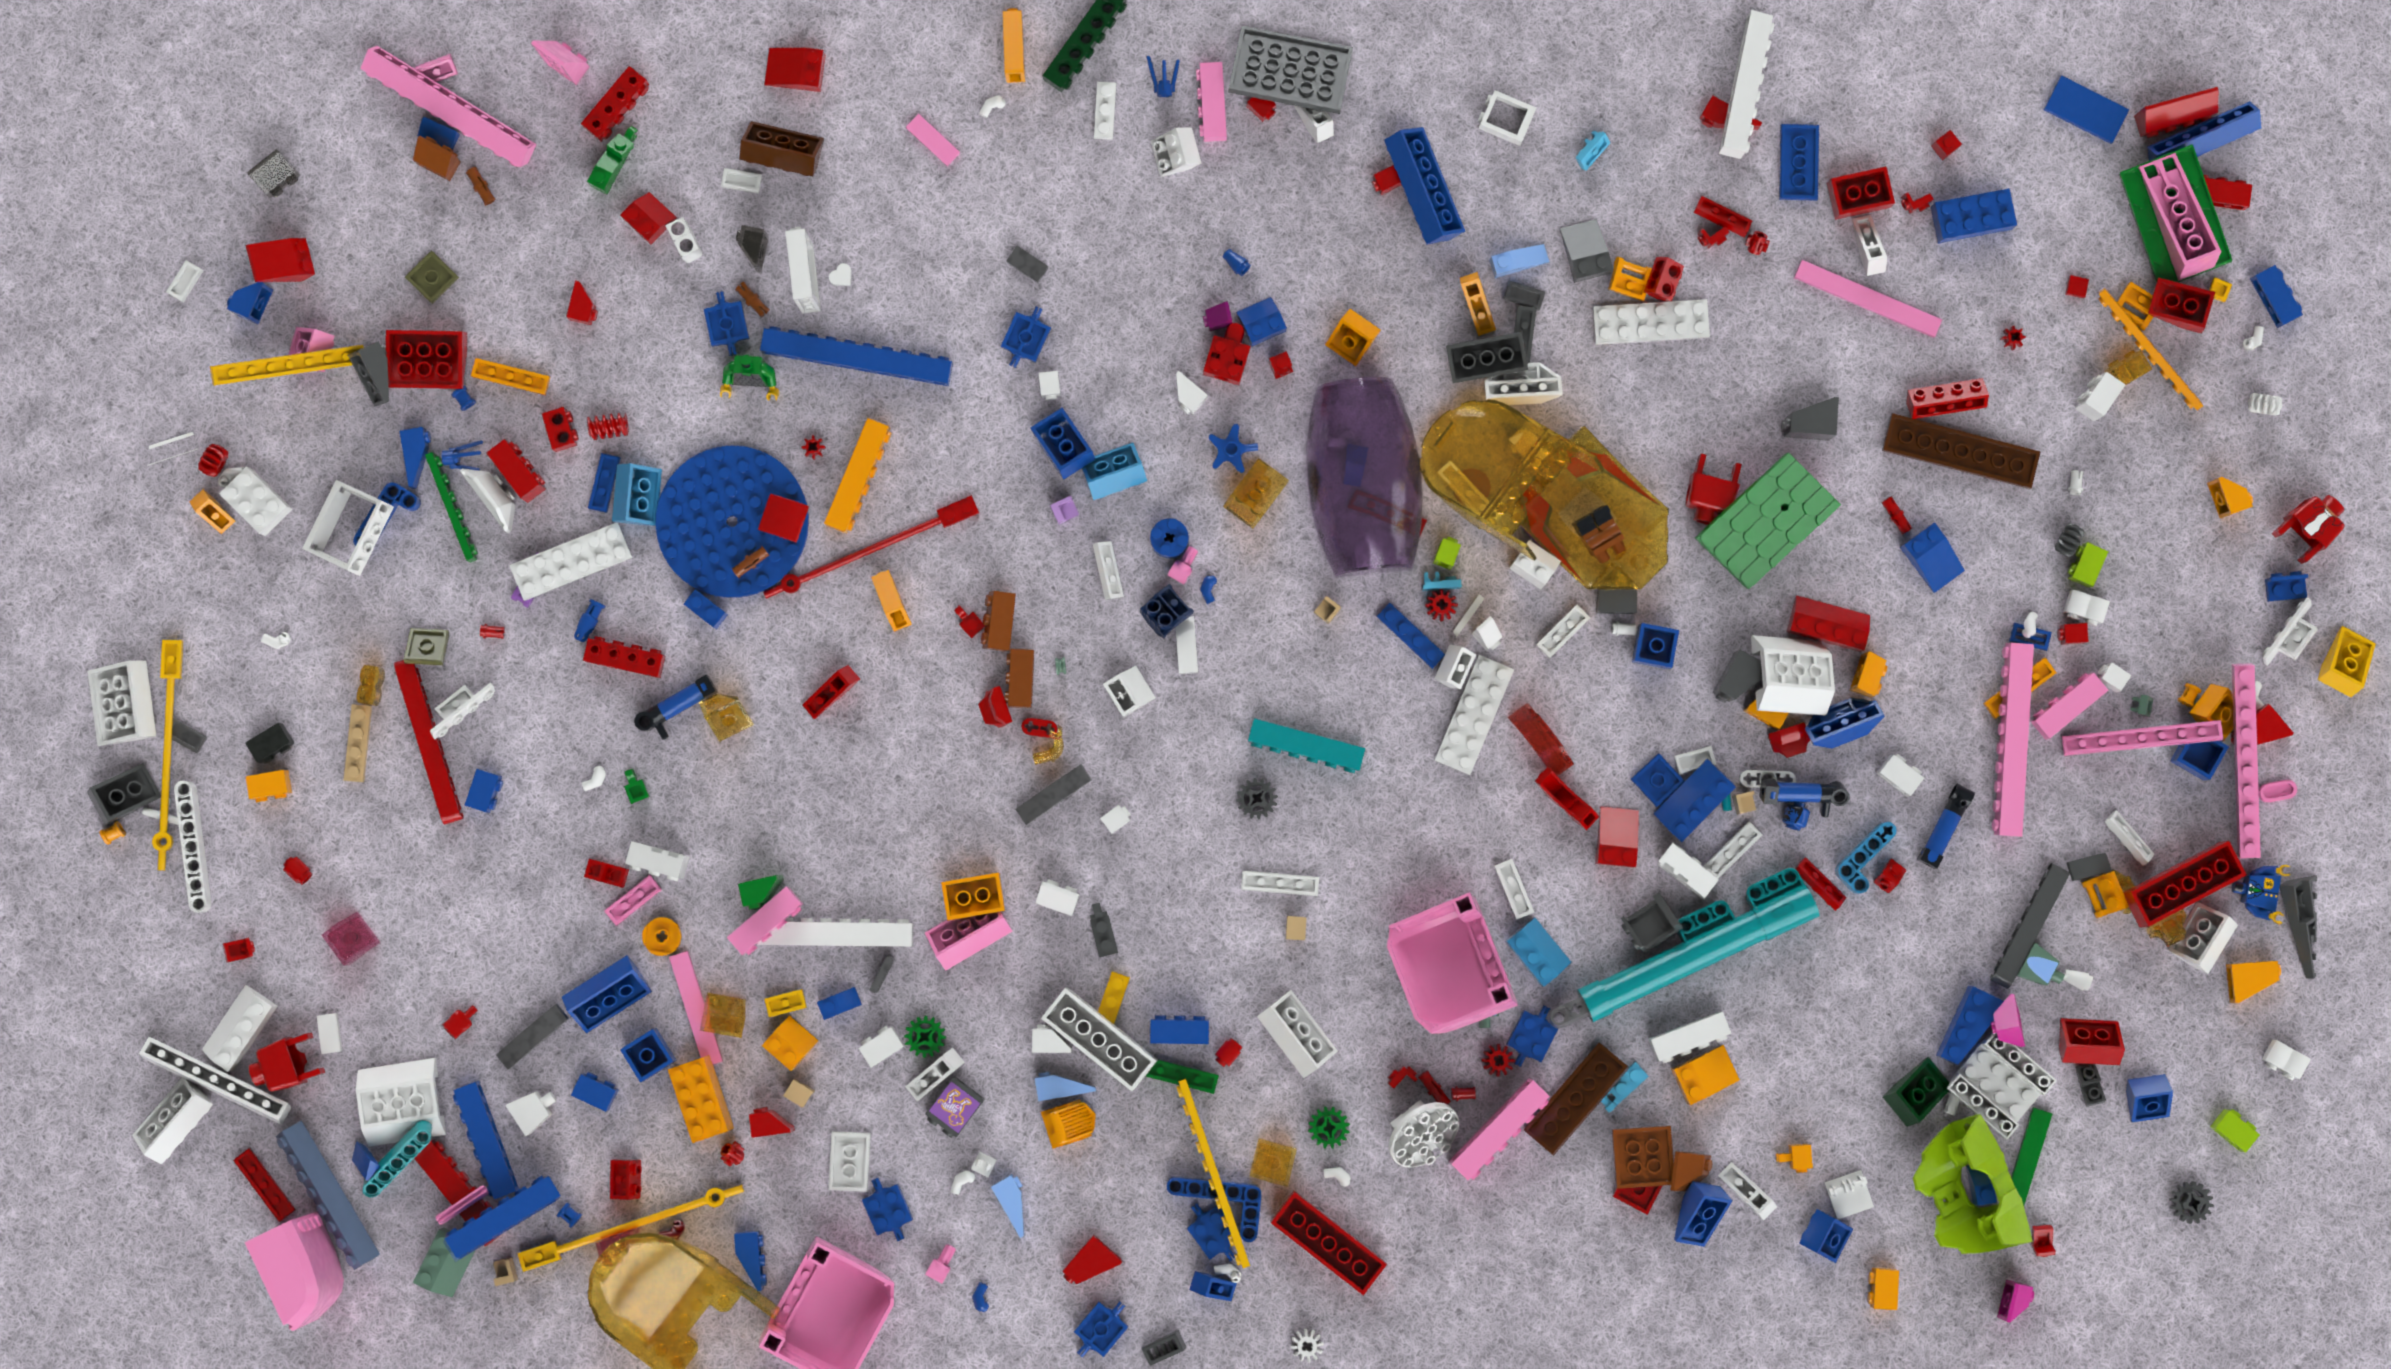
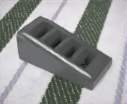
M1176 1330L1141 1349L1151 1366L1184 1351L1186 1345L1179 1330ZM1172 1339H1174V1341H1175V1343H1176V1345H1177V1348L1175 1347V1345H1174ZM1165 1342H1168L1171 1351H1168ZM1158 1345L1161 1346L1164 1353L1163 1355H1161L1157 1347ZM1151 1348L1154 1349L1157 1356L1155 1359L1150 1351Z

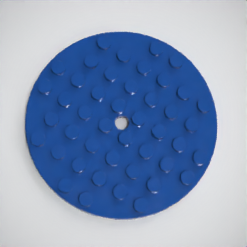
M745 446L716 447L688 459L667 481L659 498L656 511L657 539L662 554L669 566L690 586L717 597H747L776 585L793 569L802 555L808 537L809 512H807L797 543L758 530L770 493L807 505L805 495L796 478L774 457L760 450ZM731 516L736 517L738 520L737 525L734 527H730L727 524V520ZM763 546L770 556L758 563L755 569H750L738 578L731 568L743 561L746 555L750 556Z

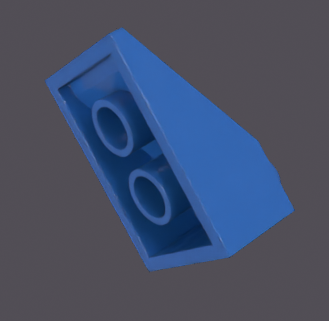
M1936 523L1929 525L1900 547L1933 593L1965 571L1949 541Z
M1692 1181L1682 1199L1674 1237L1676 1242L1705 1247L1733 1201L1721 1186Z

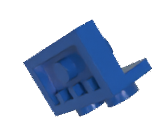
M2302 571L2290 572V576H2283V573L2271 574L2270 578L2265 579L2267 602L2307 598L2305 579L2309 578L2308 574H2302Z

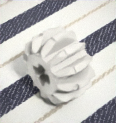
M2253 393L2248 401V410L2260 414L2279 415L2280 409H2282V398Z
M1304 1328L1303 1336L1297 1331L1296 1334L1299 1339L1292 1337V1341L1297 1344L1290 1346L1291 1349H1297L1293 1355L1298 1356L1301 1354L1299 1361H1303L1306 1356L1308 1363L1311 1361L1310 1356L1317 1360L1318 1357L1315 1352L1319 1354L1323 1352L1320 1348H1317L1324 1345L1321 1341L1317 1342L1321 1335L1318 1334L1313 1337L1315 1334L1313 1329L1310 1335H1308L1307 1329ZM1305 1341H1306L1307 1343H1310V1342H1311V1343H1312V1344H1310L1311 1349H1309V1350H1308L1307 1348H1304V1349H1303V1348H1302V1347H1304L1303 1342H1305Z

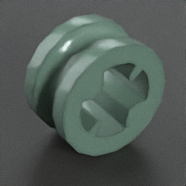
M1062 657L1061 660L1055 658L1057 675L1061 672L1066 674L1065 657Z

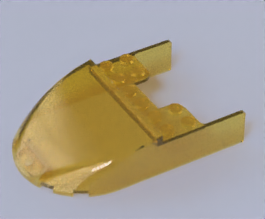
M1487 399V401H1467L1461 403L1460 407L1452 411L1449 409L1442 414L1426 433L1421 445V458H1419L1420 471L1425 483L1441 500L1478 529L1486 531L1534 561L1537 557L1530 547L1512 536L1525 519L1524 510L1517 506L1516 503L1537 475L1548 480L1556 478L1572 457L1582 460L1601 472L1604 470L1596 455L1511 406Z
M638 1233L617 1240L599 1256L589 1276V1306L600 1328L652 1369L686 1368L698 1351L697 1342L687 1333L709 1305L720 1312H727L742 1295L773 1319L777 1317L780 1310L776 1304L718 1262L719 1259L690 1243L662 1234Z

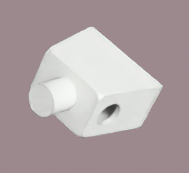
M537 1091L507 1104L506 1107L524 1135L528 1136L552 1115L548 1107L557 1100L552 1092L541 1097Z

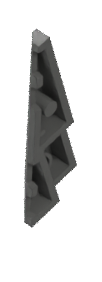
M2317 875L2287 880L2280 884L2281 895L2305 977L2310 979L2316 977L2313 960H2316V954H2312V943L2317 942V912H2315L2313 900L2317 899V893L2312 892L2313 882L2317 881Z

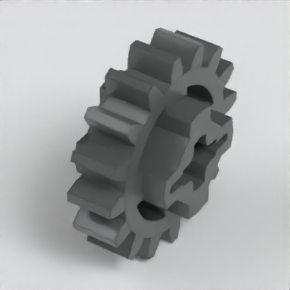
M1254 778L1253 783L1246 780L1247 786L1241 785L1240 787L1243 791L1237 792L1241 798L1236 799V802H1241L1242 804L1238 808L1245 809L1243 815L1250 813V819L1257 815L1259 820L1261 814L1268 817L1267 811L1272 813L1274 811L1271 806H1277V803L1273 801V799L1278 798V795H1273L1276 789L1269 788L1270 782L1264 784L1263 778L1260 782H1257V779ZM1252 786L1262 787L1260 790L1253 791L1252 789H1250V787ZM1263 791L1260 798L1262 802H1256L1253 804V806H1251L1254 799L1252 795L1254 794L1257 796ZM1267 791L1270 795L1269 803L1265 801V794ZM1245 794L1249 796V804L1247 806L1244 802ZM1261 806L1264 809L1258 812L1252 811L1254 807Z
M2191 1181L2189 1185L2188 1182H2183V1187L2177 1185L2178 1191L2171 1192L2175 1196L2174 1198H2169V1201L2174 1202L2170 1209L2176 1210L2173 1215L2180 1216V1221L2184 1222L2186 1220L2188 1224H2192L2194 1221L2198 1224L2200 1223L2199 1218L2206 1220L2205 1214L2212 1213L2208 1208L2214 1207L2213 1204L2209 1203L2213 1196H2207L2210 1190L2203 1189V1184L2199 1183L2197 1185L2196 1182ZM2193 1190L2198 1191L2201 1196H2196ZM2191 1199L2195 1201L2194 1203H2192V1206L2189 1205ZM2182 1209H2187L2190 1215H2186Z

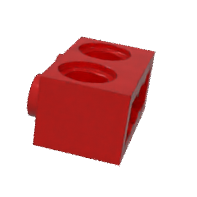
M1656 257L1644 293L1659 301H1672L1676 294L1679 280L1682 277L1684 266L1669 257Z
M561 407L541 413L553 451L558 452L578 446L576 440H579L576 429H572L571 422H574L571 411ZM563 416L562 423L555 424V418ZM568 434V440L561 443V435Z

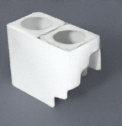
M683 217L665 225L681 258L686 263H690L702 256V250L694 233ZM678 222L682 223L685 230L681 235H675L671 231L672 225ZM684 239H689L693 243V248L689 252H683L680 249V242Z

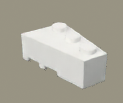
M631 841L625 864L630 865L629 869L641 872V868L649 870L648 874L659 876L661 873L667 875V879L678 881L679 878L684 879L690 856Z
M1674 843L1671 844L1657 864L1703 900L1718 882L1715 872L1709 868L1706 870L1701 866L1702 863L1693 856L1691 858L1683 848Z

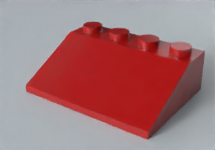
M386 330L389 388L463 389L467 358V332Z

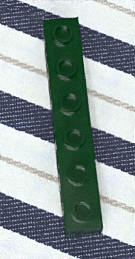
M1096 0L1042 75L1043 80L1061 93L1064 89L1068 90L1073 82L1072 77L1075 73L1078 75L1084 67L1082 63L1086 58L1089 60L1095 52L1093 49L1097 43L1101 44L1106 36L1104 34L1105 31L1114 26L1116 23L1115 17L1118 13L1122 14L1126 9L1127 0ZM1105 6H1111L1113 10L1109 13H1106L1103 11V8ZM1095 21H1100L1102 26L1095 28L1092 24ZM1084 36H1088L1091 38V41L1083 43L1081 39ZM1077 51L1080 53V56L1072 58L1070 54ZM1062 67L1070 69L1066 74L1061 73L1059 70Z

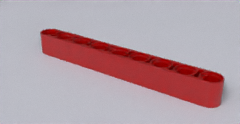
M404 660L395 662L396 675L440 818L444 825L464 819L463 813L460 812L461 806L458 796L454 793L456 790L452 777H449L450 770L447 760L443 757L445 754L441 741L438 738L434 739L430 733V730L436 725L432 721L433 715L430 705L426 702L428 699L424 686H421L422 679L418 667L416 668L415 664L404 663Z

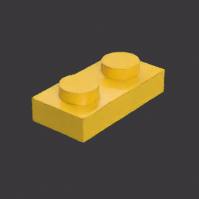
M803 989L764 999L769 1017L807 1008Z

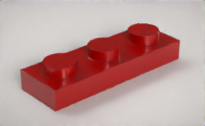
M1701 196L1693 212L1721 227L1726 226L1728 230L1744 238L1752 224V220L1704 196Z
M1806 857L1796 866L1795 869L1800 877L1835 911L1841 907L1847 897Z

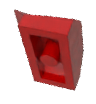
M997 686L988 690L978 704L985 724L995 725L1000 728L1012 723L1013 721L1001 687Z
M1805 722L1767 734L1773 752L1780 753L1786 758L1807 752V745L1810 739L1805 731Z

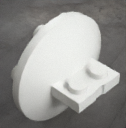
M1419 1100L1409 1110L1390 1123L1394 1128L1389 1140V1153L1397 1164L1409 1168L1434 1163L1436 1158L1450 1150L1459 1128L1458 1115L1452 1107L1445 1103L1434 1102L1424 1104ZM1438 1147L1441 1153L1435 1157L1432 1151Z

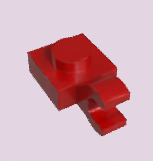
M960 605L954 610L963 620L959 625L971 639L985 627L974 612L968 615Z

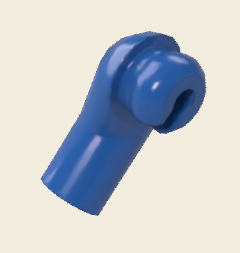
M1213 575L1206 576L1200 587L1206 604L1215 601L1211 590L1213 585L1217 583V579Z

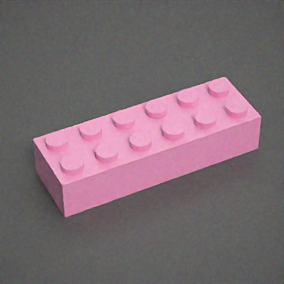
M1529 1078L1448 1162L1467 1180L1470 1178L1474 1180L1481 1173L1479 1169L1484 1164L1486 1166L1489 1165L1495 1158L1493 1155L1497 1151L1501 1152L1508 1145L1506 1141L1511 1136L1515 1138L1522 1130L1520 1127L1524 1123L1528 1124L1535 1117L1533 1113L1537 1109L1542 1110L1549 1103L1547 1099L1550 1096L1534 1080Z

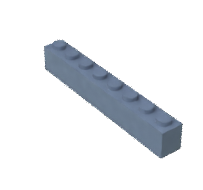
M300 1121L281 1131L276 1136L277 1143L286 1153L288 1163L296 1170L298 1180L306 1187L308 1197L313 1199L316 1204L318 1214L323 1216L326 1221L328 1231L333 1233L338 1248L346 1256L348 1265L356 1270L379 1256V1251L303 1122Z

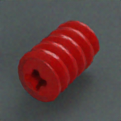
M619 412L616 419L613 414H610L609 420H607L605 415H602L601 421L595 416L594 422L591 421L590 417H587L588 433L590 437L592 436L593 440H597L599 436L601 439H605L606 434L609 438H613L614 433L616 437H620L621 432L624 436H628L629 425L626 413L622 418Z

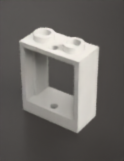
M1494 90L1493 95L1489 94L1485 105L1488 106L1486 112L1481 111L1477 122L1480 123L1479 129L1521 146L1536 107ZM1496 99L1526 111L1517 135L1487 122Z

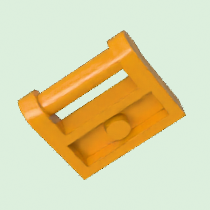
M1616 257L1608 290L1644 301L1646 297L1644 289L1652 268L1647 266L1644 268L1624 261V258ZM1622 268L1641 274L1642 279L1621 273Z
M2129 282L2117 303L2122 307L2125 302L2146 315L2143 320L2122 307L2142 331L2147 328L2153 319V316L2148 315L2153 295L2133 282Z
M2114 871L2081 882L2083 888L2087 890L2096 918L2129 907ZM2093 884H2097L2106 905L2104 909L2101 906Z

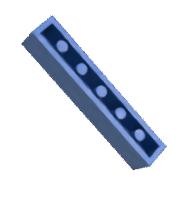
M2249 101L2147 146L2149 161L2192 144L2197 157L2251 134L2262 128L2260 109Z
M476 1081L453 1090L455 1093L453 1095L454 1102L461 1109V1121L463 1124L466 1123L468 1128L466 1132L470 1142H473L475 1147L473 1149L476 1160L480 1161L482 1166L480 1168L481 1175L488 1182L487 1190L490 1197L493 1196L495 1200L519 1190L480 1082Z

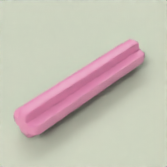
M484 1185L480 1186L435 1217L440 1225L446 1223L488 1195L487 1188Z

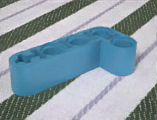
M1884 822L1877 825L1836 866V876L1853 893L1860 894L1868 890L1869 881L1860 870L1896 835L1897 830L1893 823ZM1883 827H1889V834H1884L1881 837L1877 836L1881 835L1885 831ZM1870 839L1876 841L1875 849L1869 848L1868 842ZM1857 852L1863 856V860L1860 863L1855 860ZM1843 866H1847L1849 869L1847 876H1843L1841 873ZM1856 880H1860L1863 883L1861 890L1855 888Z

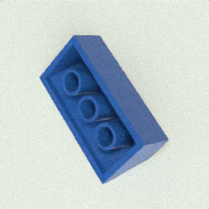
M1707 758L1653 814L1674 836L1683 842L1736 788V785Z
M626 955L562 996V1000L567 1012L587 1034L652 991L636 965Z

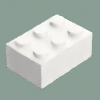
M245 467L219 493L259 534L264 536L292 510L253 469Z

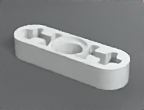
M1746 770L1739 776L1740 784L1746 788H1760L1761 779L1765 774L1771 775L1772 779H1775L1776 782V774H1779L1778 778H1784L1788 775V778L1792 780L1790 783H1796V777L1790 771ZM1747 773L1750 774V777H1757L1756 773H1759V785H1756L1757 781H1750L1747 784L1743 777H1746Z

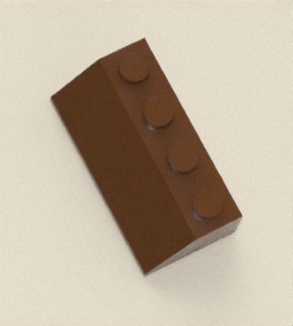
M751 121L741 139L739 160L813 177L818 167L824 138Z

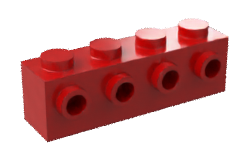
M628 66L581 122L583 128L601 142L603 139H608L612 134V128L616 124L619 125L624 120L625 116L623 115L635 107L638 97L640 95L644 96L649 89L648 81Z
M1983 378L1909 389L1907 391L1906 404L1911 418L1917 419L1987 408L1989 393Z
M594 636V639L588 638L583 661L661 678L666 656L661 654V650L650 648V652L642 650L643 647L632 644L631 647H626L624 642L613 640L612 643L605 642V638Z

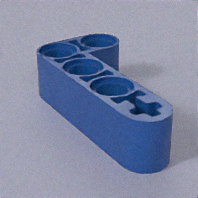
M393 482L386 484L377 498L394 506L383 530L399 505L409 511H416L421 505V500L417 495ZM393 488H397V489H398L397 495L394 496V497H391V495H390L391 490H392ZM413 497L414 504L407 506V500ZM375 504L354 536L353 543L355 546L376 506Z

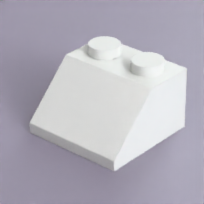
M1529 540L1509 569L1541 590L1561 561Z
M1038 1024L1037 1028L1032 1029V1053L1072 1052V1047L1055 1029L1049 1028L1048 1024Z

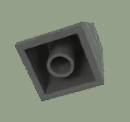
M1834 397L1792 412L1781 423V432H1784V437L1830 441L1837 435L1839 397Z
M1742 650L1734 652L1713 691L1716 694L1715 698L1724 703L1726 701H1733L1762 680L1761 660Z

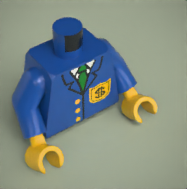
M2262 866L2252 870L2248 876H2244L2243 883L2233 882L2232 892L2241 894L2240 902L2244 903L2245 908L2255 917L2265 920L2272 919L2276 924H2282L2281 921H2276V916H2284L2281 912L2276 911L2281 876L2278 874L2290 876L2291 874L2283 873V869L2290 866Z

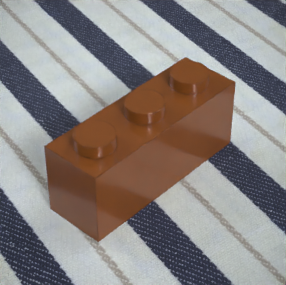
M990 591L986 595L985 606H987V611L983 616L985 629L981 635L982 649L1010 651L1015 593Z
M1011 649L1010 653H1007L1006 664L1010 665V672H1006V684H1009V692L1005 691V701L1008 703L1009 708H1032L1034 650Z

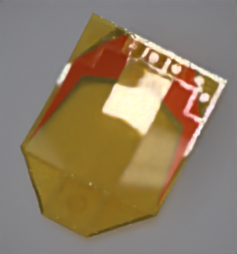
M1585 426L1581 427L1554 450L1526 478L1503 506L1545 551L1561 561L1560 565L1586 589H1642L1668 563L1667 522L1669 508L1648 491ZM1608 505L1615 523L1625 538L1622 541L1626 550L1615 555L1611 547L1606 549L1610 559L1600 564L1595 556L1589 554L1572 523L1588 515V513L1598 507Z

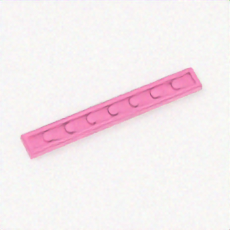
M1804 260L1800 262L1794 279L1933 338L1936 336L1942 319Z
M2221 720L2062 736L2064 756L2221 741L2223 740Z

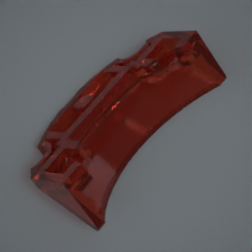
M1528 703L1507 717L1532 746L1546 768H1550L1557 776L1574 765L1556 735Z

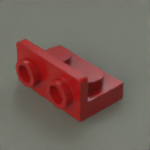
M610 1160V1199H640L642 1190L641 1160Z

